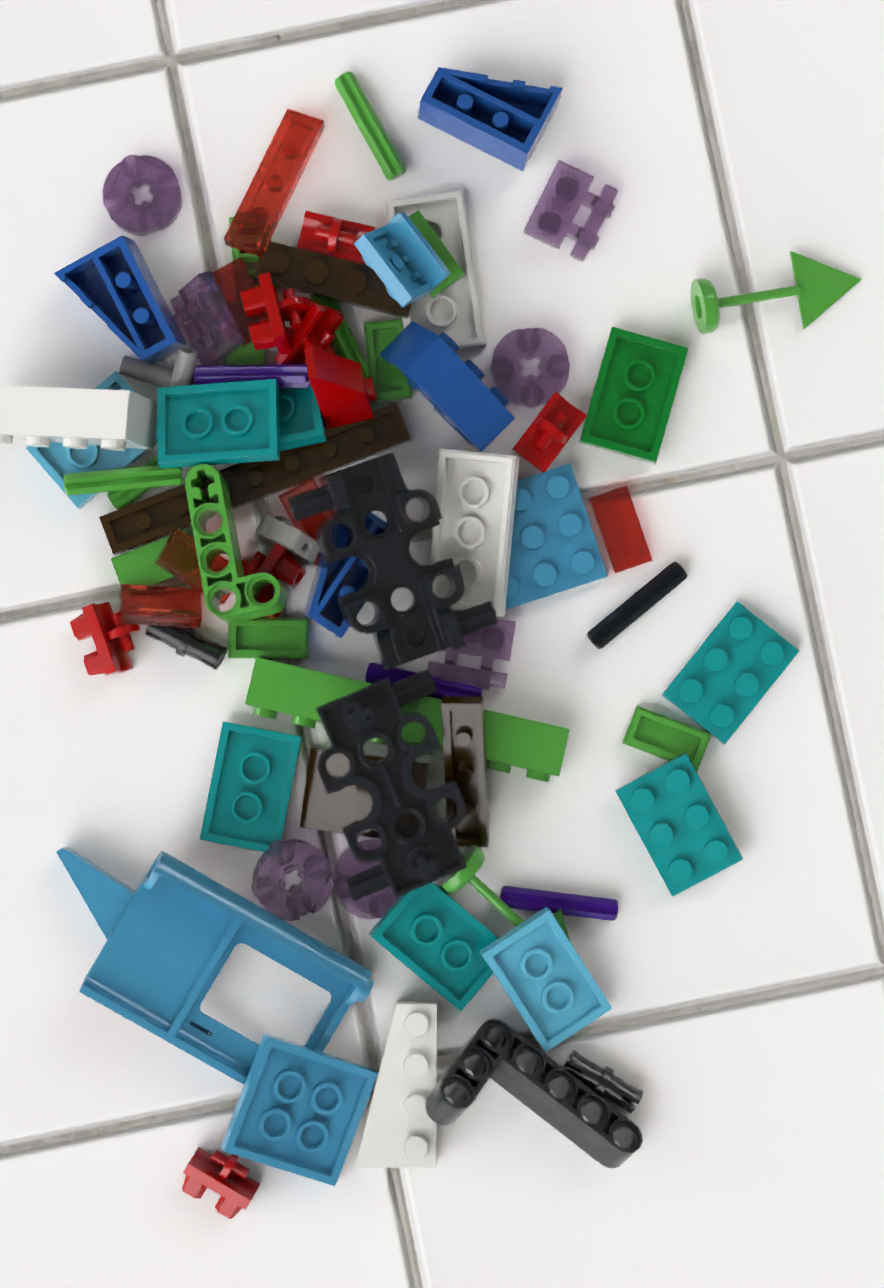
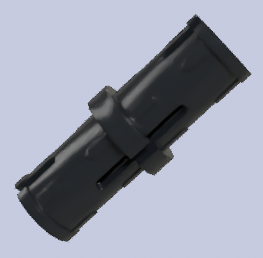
M158 612L153 615L145 635L176 649V654L182 657L188 655L212 667L214 670H218L228 650V647L213 642L197 633L198 629L190 625L185 627L177 624Z
M572 1051L569 1055L570 1061L566 1060L563 1066L565 1070L596 1094L602 1095L627 1110L628 1113L631 1114L636 1109L634 1104H639L643 1096L642 1090H638L613 1075L614 1070L608 1066L603 1069L578 1054L577 1051Z

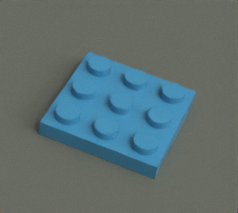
M571 464L547 470L544 474L541 472L518 480L505 610L606 578L608 575Z
M264 1033L221 1148L224 1152L336 1186L378 1072L375 1069Z

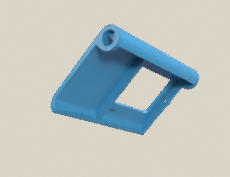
M161 851L89 969L79 992L245 1085L259 1044L203 1013L200 1008L202 1001L237 944L243 943L330 993V1002L304 1044L305 1047L320 1052L324 1051L350 1005H353L357 1000L363 1002L369 995L374 982L369 979L371 970L168 853Z

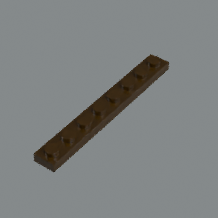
M397 402L373 411L374 418L326 429V442L280 451V460L238 463L218 471L228 482L233 510L411 442ZM210 478L206 479L204 487H200L208 497V485L214 483ZM185 484L99 517L114 555L192 526ZM209 497L210 503H215V502Z

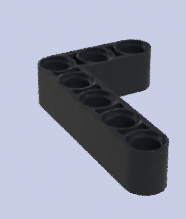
M498 1019L487 1020L472 1035L425 1102L426 1112L432 1121L439 1125L453 1124L473 1103L486 1082L491 1078L607 1168L614 1169L620 1167L642 1144V1133L634 1122L508 1024ZM466 1068L469 1069V1070L473 1073V1075L470 1074V1073L466 1070ZM446 1096L449 1097V1098L453 1101L454 1104L450 1103V1102L446 1099Z

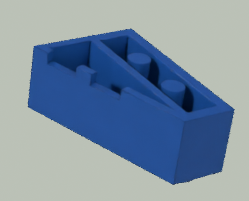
M438 67L420 100L418 119L524 171L558 107L563 88L550 86V89L530 86L525 85L526 81L514 79L513 83L488 79V75Z
M122 235L54 273L142 361L155 364L177 352L178 347L188 346L134 240Z
M412 321L379 355L387 363L396 366L408 379L406 382L414 390L418 389L434 406L433 409L468 444L482 452L515 419L506 408L510 402L494 386L488 389L481 381L485 376L484 373L471 360L467 359L465 362L461 360L456 354L460 349L459 346L445 332L442 331L437 335Z
M372 512L366 516L365 527L371 534H380L386 528L387 523ZM341 524L334 526L329 534L332 545L340 548L347 543L349 534L346 527ZM320 553L304 615L335 636L342 638L349 626H347L343 619L337 598L349 592L358 591L365 585L368 571L364 562L357 557L350 556L340 561L325 564ZM366 602L361 603L357 607L356 616L358 615V613L360 612V610Z

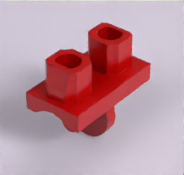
M305 211L296 248L366 265L362 254L354 243L363 234L375 230V227Z
M270 272L258 275L260 285L240 292L247 317L267 312L269 319L248 325L255 350L269 349L277 346L280 355L290 353L292 350L285 321L290 322L292 329L302 327L301 318L310 309L309 301L304 297L295 296L294 290L291 288L285 289L282 292L284 299L279 301L277 289L273 286Z
M306 298L309 301L310 309L301 318L302 327L298 329L286 327L292 352L280 355L278 352L274 360L277 364H306L304 349L310 347L336 355L329 345L335 338V331L345 319L344 315L339 310L323 306L316 300Z
M555 391L512 450L544 474L587 415Z
M278 543L274 544L267 556L257 551L249 563L242 560L245 576L268 573L278 580L281 579L293 588L299 585L306 574V570L293 559L295 556ZM265 585L260 589L258 593L260 603H267L274 597L275 594L272 593L275 588L274 585ZM282 610L276 614L268 615L267 617L276 620L282 612Z
M110 602L93 603L82 607L83 613L70 621V625L78 641L92 637L97 651L84 656L83 662L88 675L104 673L105 675H113L133 669L128 652L134 650L135 647L130 635L141 630L139 624L136 622L126 625L123 613L118 612L114 614Z
M198 1147L183 1171L186 1177L182 1191L193 1198L201 1199L206 1189H211L221 1195L214 1208L221 1215L232 1219L241 1209L246 1210L260 1183L247 1176L250 1169L237 1162L239 1156L231 1154L229 1157L217 1149L211 1155Z

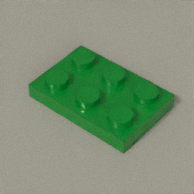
M612 327L579 443L656 464L688 348Z

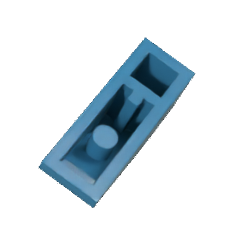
M69 847L56 851L57 855L104 936L108 939L136 891Z

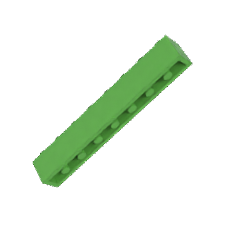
M256 657L245 704L254 707L253 715L276 720L277 712L292 715V724L315 729L316 721L321 722L316 707L362 689L372 683ZM425 696L401 706L403 714L416 712L428 718L441 745L439 750H443L442 699ZM484 709L488 769L510 773L511 766L527 770V778L549 782L551 775L559 777L570 729ZM411 722L404 726L401 735L405 742L418 744L425 736V729L420 723ZM380 738L370 739V742L387 745Z

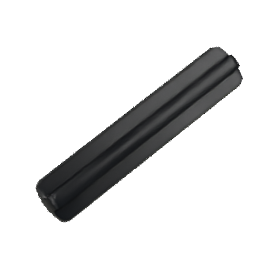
M676 561L668 565L593 627L587 634L590 642L597 649H602L681 584L688 576L684 568Z

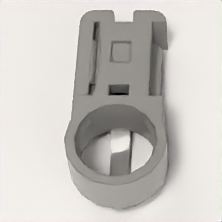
M265 514L255 530L257 534L271 543H278L290 553L307 559L311 563L315 561L320 552L317 541L294 528L293 524L284 516L271 517Z

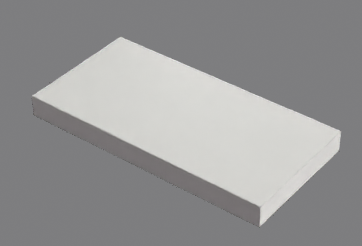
M463 189L385 201L388 222L397 213L405 212L409 217L419 210L465 273L462 279L434 299L428 295L412 303L408 319L402 318L404 329L414 321L437 335L442 331L445 332L459 346V350L486 347Z
M439 449L435 499L438 503L442 519H439V525L432 528L429 565L452 558L454 564L459 565L465 589L461 599L450 606L452 611L460 612L491 601L497 616H505L520 456ZM439 575L433 581L432 590L437 597L447 595L450 590V581L445 575Z

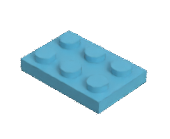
M117 371L95 388L129 390L136 393ZM157 417L154 445L157 443ZM50 442V447H26L29 453L64 493V475L129 468L148 451V449L135 448L114 451L101 449V446L87 445V449H74L63 447V443ZM98 493L67 495V497L80 510Z
M545 907L479 951L545 1053L612 1009L548 907Z

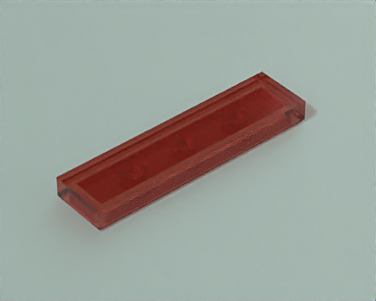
M287 108L224 237L225 245L259 257L263 256L325 128L324 120Z

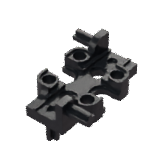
M394 452L319 477L322 487L288 498L289 508L295 522L330 510L331 516L322 521L316 534L317 543L325 564L353 556L362 560L366 565L368 578L365 585L358 591L349 592L337 599L347 626L354 631L373 635L384 669L388 670L445 649L453 651L465 647L463 636L498 624L497 614L492 607L491 601L457 613L452 611L450 606L461 599L465 589L459 565L454 564L452 558L425 566L417 563L411 556L409 546L414 535L422 530H429L439 525V519H442V515L436 499L428 491L421 489L408 490L399 470ZM413 498H418L424 505V514L417 521H412L406 514L407 503ZM372 511H379L386 518V528L380 534H371L365 527V518ZM338 524L346 527L349 534L347 543L340 548L332 545L329 539L330 530ZM439 575H445L450 581V590L443 597H437L432 590L433 581ZM404 587L411 592L413 601L408 609L398 611L391 604V596L396 589ZM368 601L373 605L375 615L368 624H361L356 618V609L361 603Z
M429 669L393 684L390 683L388 676L369 686L316 707L331 743L319 755L317 765L319 776L327 794L355 785L367 790L372 800L371 810L366 817L342 827L350 850L355 857L365 862L380 860L381 863L345 879L353 901L387 887H391L396 898L467 868L452 832V829L461 824L466 812L465 803L456 781L454 780L429 790L418 786L412 779L411 774L412 765L417 758L441 747L434 728L427 717L416 712L403 714L401 706L437 692ZM417 722L424 727L425 736L418 744H408L403 740L401 734L406 724ZM380 738L385 741L388 752L384 759L381 761H371L365 756L364 745L368 740ZM333 754H343L350 762L349 770L340 776L331 774L326 767V761ZM441 798H450L456 803V812L448 819H440L433 812L434 804ZM407 813L414 815L419 821L418 831L409 837L400 835L395 828L398 817ZM368 829L375 830L381 836L380 845L370 851L364 850L358 844V836L361 832Z

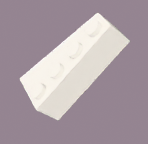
M0 385V445L11 446L13 440H26L25 445L34 447H50V442L63 443V447L74 449H87V445L101 446V449L124 451L125 448L154 450L157 402L129 390Z
M397 1001L355 1168H436L437 1123L428 1116L425 1102L437 1085V1001Z

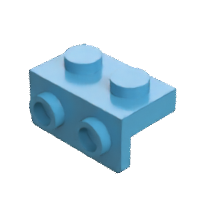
M405 212L397 213L385 226L363 234L354 243L362 254L363 261L375 271L385 284L388 294L398 301L402 308L427 297L450 275L448 268Z

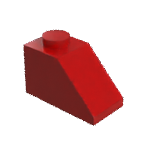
M313 347L304 349L308 378L327 429L374 418L371 402L378 400L375 384L372 377L365 378L359 362Z

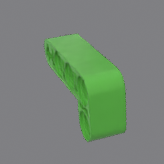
M198 464L193 466L185 477V488L204 598L208 610L219 619L228 623L259 618L280 612L288 601L286 587L268 573L244 575L230 490L226 478L211 465ZM207 478L214 482L208 485V493L215 503H210L208 495L200 489V487L206 485ZM215 515H221L222 524L220 528L213 533H207L206 523L208 519ZM220 554H228L229 563L223 571L214 572L212 568L214 559ZM265 585H274V597L267 603H260L258 600L260 589ZM227 593H234L236 597L234 606L228 611H221L219 608L221 597Z

